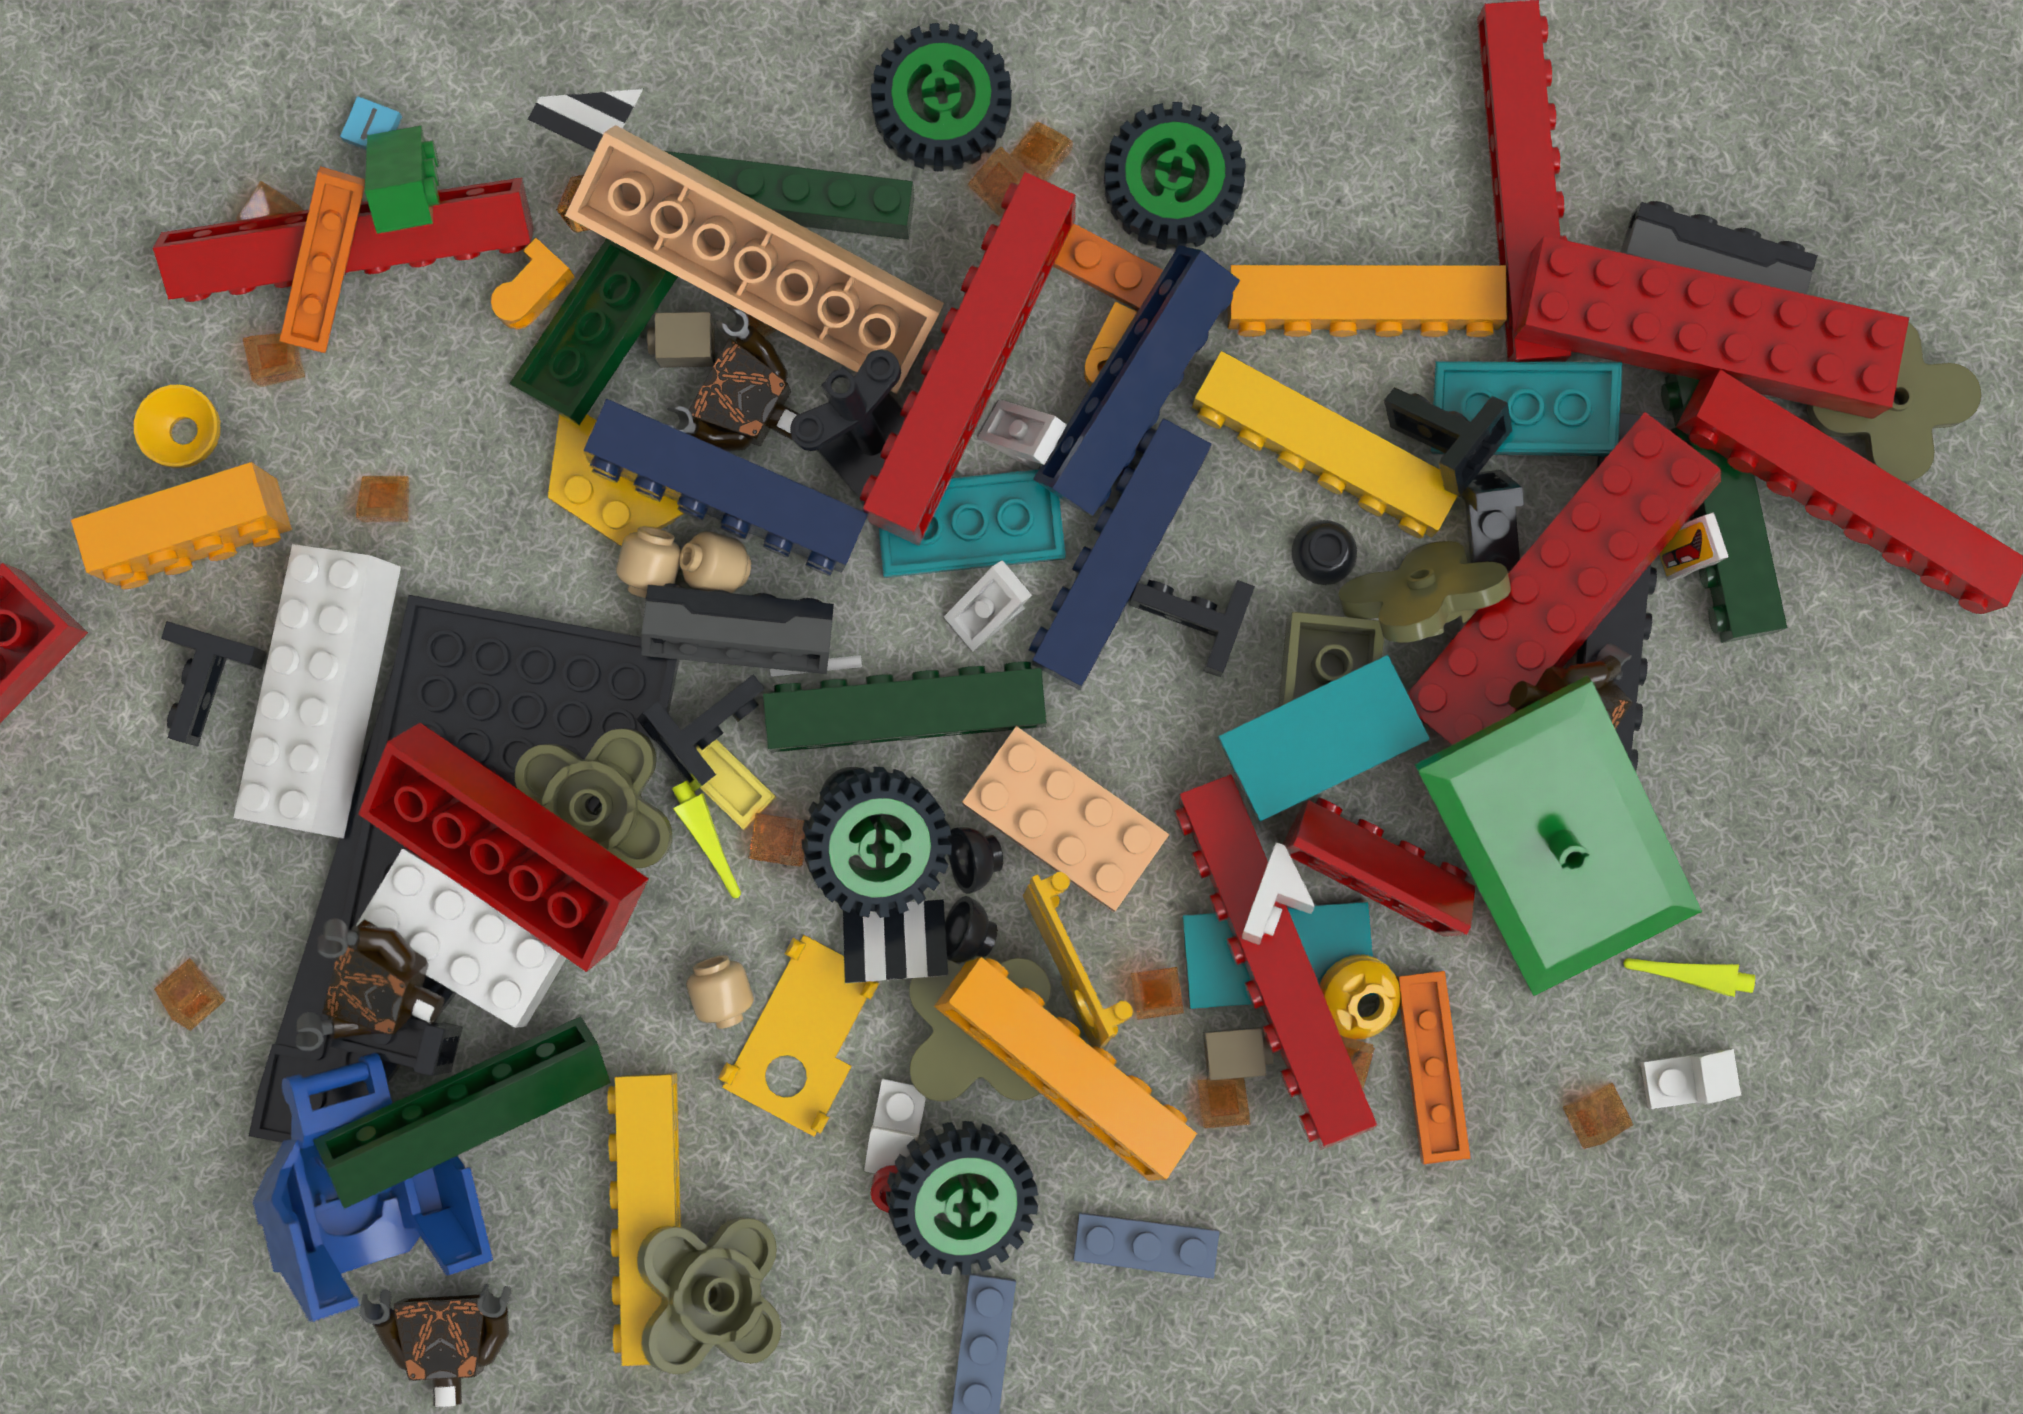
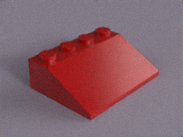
M1318 797L1315 803L1310 800L1303 802L1282 844L1285 845L1292 859L1443 937L1468 934L1472 924L1476 886L1465 881L1468 875L1465 871L1444 861L1438 867L1424 860L1426 852L1404 840H1401L1397 846L1381 838L1384 833L1383 829L1363 819H1359L1357 824L1346 820L1340 816L1343 811L1342 808L1323 798Z

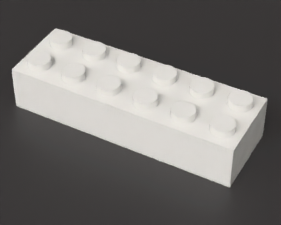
M292 544L233 818L344 839L401 566L371 555Z

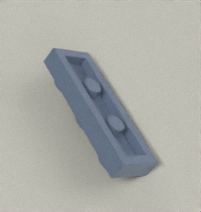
M1079 1212L1073 1260L1214 1279L1219 1230Z
M979 1274L969 1275L951 1414H999L1016 1279Z

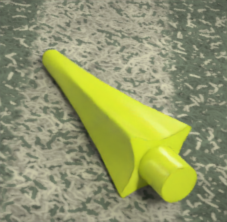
M686 781L673 787L672 790L680 804L674 807L673 810L705 852L731 897L739 898L741 891L724 855L704 794L696 796Z
M1627 958L1623 962L1624 967L1627 969L1675 979L1729 997H1735V990L1753 993L1755 986V975L1738 972L1739 964L1668 963Z

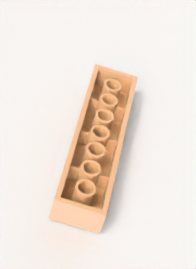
M617 125L604 132L565 214L566 217L855 372H858L867 355L872 351L887 350L897 358L901 367V377L898 383L891 389L896 394L944 304Z

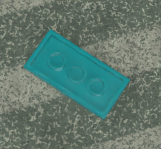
M1436 361L1433 405L1448 412L1456 411L1471 422L1491 396L1507 402L1512 432L1494 455L1608 456L1619 443L1623 365L1622 362ZM1431 447L1432 454H1445Z
M1039 469L952 478L920 546L879 528L884 578L987 568L994 566L1002 560L1006 565L1065 560L1060 498L1033 480Z
M1388 655L1217 737L1258 822L1430 740Z
M1368 902L1314 906L1312 914L1295 908H1288L1319 985L1327 970L1341 959L1352 955L1373 956ZM1215 913L1183 915L1189 1009L1252 1004L1244 982L1251 980L1244 963L1236 965L1226 939L1233 937L1227 920L1219 922ZM1369 993L1365 996L1376 995V993Z

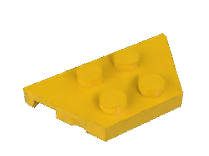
M559 414L548 498L621 547L624 538L630 533L638 532L639 527L646 526L662 529L685 514L678 510L679 505H677V501L663 495L661 501L658 502L635 491L636 487L633 485L634 482L623 477L619 478L618 483H614L592 472L593 468L590 467V463H588L583 450L597 420L587 414L581 424L577 425Z

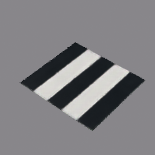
M643 89L541 96L538 98L527 120L595 152L604 132L615 125L623 129Z
M944 899L927 900L919 905L916 901L906 903L909 908L908 911L899 914L897 908L889 909L890 917L879 918L876 911H870L869 917H862L858 915L856 909H851L850 913L843 910L845 983L947 976L948 962Z

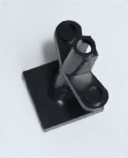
M875 350L869 353L855 377L843 366L839 370L833 371L827 380L821 384L829 402L796 415L790 426L791 436L797 446L806 451L817 450L859 499L870 475L873 474L878 477L885 460L880 458L887 438L891 432L899 434L905 419L900 416L902 407L889 394L901 377V367L897 358L887 350ZM836 379H844L848 388L845 393H836L832 389V384Z

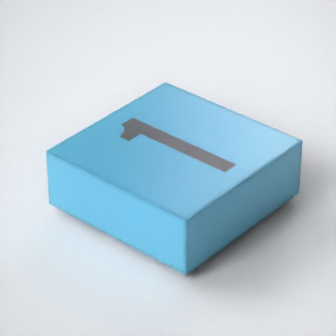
M357 96L340 138L346 143L366 150L367 135L397 130L402 115L396 110Z

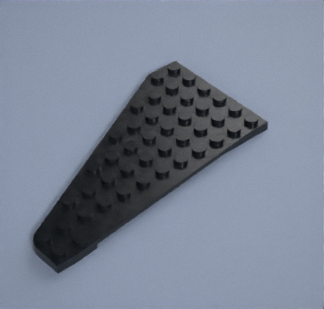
M408 595L394 666L353 793L344 839L339 838L275 1044H272L263 1072L251 1121L250 1137L283 1142L291 1138L292 1115L290 1106L287 1104L282 1092L283 1078L296 1074L302 1077L311 1076L357 1063L359 1058L364 1056L330 1047L332 1042L330 1034L323 1035L322 1044L315 1050L303 1051L299 1049L296 1045V1035L300 1033L297 1031V1020L302 1014L307 1012L319 1015L322 1021L328 1020V1016L322 1012L336 958H327L318 952V937L324 935V925L331 919H340L347 925V930H351L356 926L402 849H407L358 815L387 742L418 723H422L517 788L515 783L516 765L521 756L532 747L542 744H557L585 759L596 741L603 734L611 730L620 728L635 729L643 733L651 741L652 738L636 719L657 701L669 714L680 659L642 656L641 637ZM593 796L589 800L588 805L589 809L596 813L602 804L598 797ZM425 976L423 988L444 997V1003L437 1016L438 1018L457 993L431 977ZM381 1060L388 1083L401 1065ZM360 1081L311 1095L309 1099L312 1110L367 1095L368 1090L366 1083Z

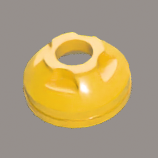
M181 384L167 385L151 392L141 402L134 418V435L141 451L152 461L170 468H188L204 461L215 449L221 433L220 418L212 402L202 392ZM181 419H192L197 425L195 439L188 444L176 443L172 437L174 425Z
M1352 955L1345 957L1329 968L1320 982V988L1339 1034L1346 1038L1366 1039L1377 1035L1390 1025L1400 1006V985L1395 974L1384 962L1373 956ZM1369 993L1378 994L1380 1005L1377 1011L1368 1017L1359 1016L1357 1006L1360 999Z

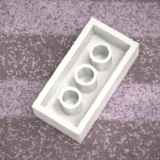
M407 849L401 850L356 924L358 926L365 919L377 927L396 929L414 951L427 959L429 964L426 972L427 976L515 1028L527 1026L567 959Z

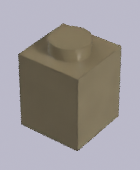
M655 313V327H648L647 330L649 355H655L661 368L713 367L715 364V322L711 313Z
M1260 1027L1203 1032L1207 1079L1209 1080L1266 1076V1065L1273 1064V1053L1266 1038L1263 1037L1262 1028Z

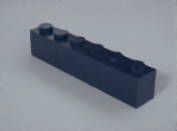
M1179 245L1071 417L1058 440L1056 448L1050 454L1045 465H1041L1033 480L1072 507L1094 516L1097 509L1108 500L1111 494V487L1122 469L1126 468L1133 460L1136 452L1135 448L1143 435L1158 420L1160 408L1168 395L1183 380L1184 370L1193 355L1205 345L1209 336L1208 331L1218 315L1230 305L1233 299V291L1240 280L1202 250Z
M1164 418L1157 430L1151 427L1145 432L1137 448V451L1143 454L1136 469L1127 466L1115 489L1122 494L1114 509L1108 506L1104 508L1094 527V531L1100 533L1099 538L1093 549L1087 546L1083 547L1072 568L1079 575L1071 589L1062 586L1050 609L1057 613L1049 630L1043 626L1039 628L1028 649L1035 654L1032 659L1033 666L1041 668L1044 672L1081 690L1131 598L1137 583H1139L1207 457L1212 445L1210 442Z

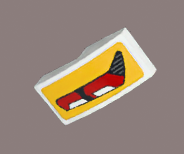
M1714 512L1685 523L1659 553L1668 582L1685 577L1698 569L1715 565L1728 558Z

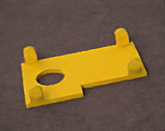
M1056 872L1054 875L1041 880L1037 874L1031 877L1030 884L1027 886L1023 898L1063 979L1061 984L1091 1047L1098 1046L1103 1049L1116 1036L1118 1032L1117 1025L1130 1019L1133 1014L1132 1006L1126 1001H1120L1103 1009L1055 910L1060 903L1058 895L1065 892L1070 885L1069 877L1063 872Z
M803 935L801 941L792 938L784 953L791 957L784 973L734 1065L726 1062L718 1079L725 1082L722 1088L815 1137L817 1132L822 1133L828 1122L829 1117L826 1114L852 1067L836 1058L866 999L871 1000L879 983L876 981L845 983L844 956ZM789 1055L802 1062L806 1069L807 1079L805 1086L798 1094L791 1097H782L769 1089L765 1074L767 1067L774 1059L779 1056Z

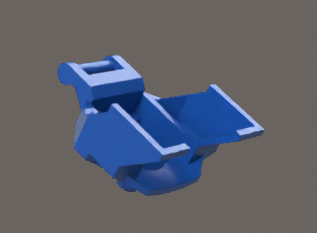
M377 1053L361 1056L357 1063L311 1076L302 1077L296 1074L283 1078L282 1092L287 1104L290 1106L292 1115L291 1138L282 1142L271 1166L267 1168L252 1202L258 1225L263 1227L273 1272L281 1273L309 1322H314L359 1306L357 1296H354L341 1275L342 1273L410 1252L420 1236L445 1275H452L493 1261L471 1168L465 1167L458 1156L346 1209L343 1208L313 1140L392 1104L384 1067ZM360 1081L366 1083L367 1095L312 1110L309 1096Z

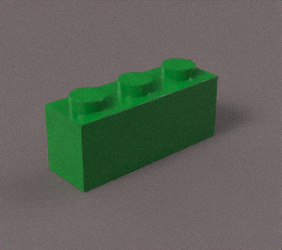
M421 125L367 135L365 194L377 234L433 224V206L440 205L437 186H439L437 172L439 161L434 141H425Z

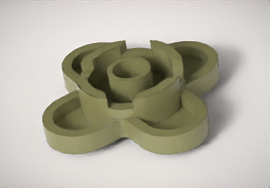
M1909 322L1895 390V396L1899 400V405L1893 402L1892 408L1874 419L1808 404L1807 411L1813 425L1829 436L1845 437L1858 435L1860 439L1865 441L1867 460L1907 484L1923 476L1933 463L1935 450L1932 429L1953 427L1973 416L1981 402V387L1976 376L1962 365L1956 363L1926 364L1923 360L1920 336L1916 328Z
M1439 541L1425 544L1409 552L1397 570L1369 573L1350 580L1341 587L1338 595L1343 613L1347 617L1359 619L1378 618L1385 639L1392 642L1405 643L1445 633L1444 624L1455 620L1459 616L1462 623L1468 621L1476 609L1485 608L1503 600L1510 593L1511 584L1507 568L1504 565L1496 562L1468 563L1465 549L1460 543Z
M630 728L611 730L603 734L596 741L585 759L557 744H542L532 747L519 759L515 769V783L518 790L631 867H649L663 859L671 847L673 836L669 820L659 809L641 797L643 789L655 771L657 762L655 748L649 738L643 733ZM593 796L598 797L601 801L602 811L599 814H595L589 809V800Z
M1023 958L1009 959L1001 963L1009 973L1007 978L1020 989L1025 987L1039 995L1045 1002L1043 1006L1045 1009L1051 991L1050 982L1045 971L1035 962ZM947 960V976L911 979L909 987L911 1003L918 1014L933 1028V1033L918 1047L910 1063L911 1080L920 1094L933 1101H950L962 1095L980 1077L984 1078L1001 1095L1011 1100H1028L1040 1094L1034 1087L934 1007L962 967L959 964Z
M751 1218L731 1219L716 1231L707 1244L703 1243L691 1231L673 1226L657 1228L645 1237L637 1255L638 1271L643 1281L662 1299L660 1306L646 1323L642 1334V1350L651 1366L659 1371L670 1374H684L695 1369L714 1345L728 1358L750 1364L763 1361L774 1352L781 1337V1321L776 1309L761 1296L760 1283L771 1270L777 1253L775 1237L766 1224ZM711 1289V1297L708 1300V1294Z

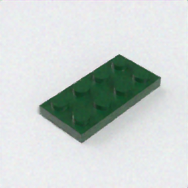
M606 238L509 384L520 393L580 425L678 276Z

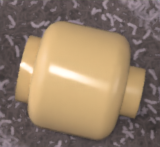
M643 526L638 528V532L630 533L624 538L616 573L620 580L629 585L628 592L646 598L648 585L664 586L668 583L675 584L680 565L681 549L674 542V535L658 528Z
M707 531L700 532L689 543L684 545L679 557V564L686 583L696 590H724L733 593L746 583L750 575L751 560L744 544L736 538Z
M725 955L712 957L696 964L693 967L694 973L686 982V987L697 1018L701 1022L715 1023L718 1029L728 1028L742 1022L744 1019L742 1013L747 1011L754 1001V996L742 964L730 961L729 957Z

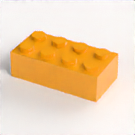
M252 462L71 519L86 573L100 578L107 583L116 586L120 585L121 589H133L143 586L149 582L148 576L165 571L166 575L187 572L193 568V561L209 557L210 561L228 559L237 554V547L253 543L254 547H263L274 544L281 540V533L292 530L277 479Z

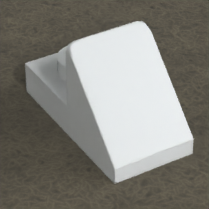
M999 399L977 439L1027 467L1037 470L1040 464L1045 465L1067 425L1054 415Z
M1002 560L992 566L953 606L944 618L973 652L1025 609L1023 604L1032 595Z
M1277 842L1275 843L1242 935V939L1260 945L1264 933L1271 936L1274 935L1283 910L1275 907V902L1312 914L1314 909V903L1285 845Z
M1734 1049L1640 1062L1649 1109L1697 1102L1711 1104L1741 1096Z
M882 1079L874 1122L870 1130L864 1171L876 1173L885 1166L895 1165L894 1162L899 1154L906 1158L910 1155L907 1145L913 1139L918 1142L926 1097L920 1094L913 1084Z

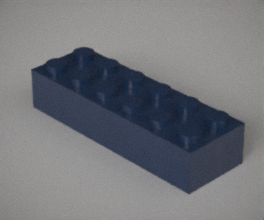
M607 398L583 450L588 463H590V467L593 468L592 472L614 483H618L619 478L623 477L634 482L633 485L636 487L635 491L658 502L661 501L663 495L677 501L679 511L693 518L703 520L707 514L719 519L722 524L720 528L737 537L746 539L748 533L764 539L763 547L783 557L788 558L791 551L808 558L805 566L827 576H831L833 570L842 573L868 516L866 512Z

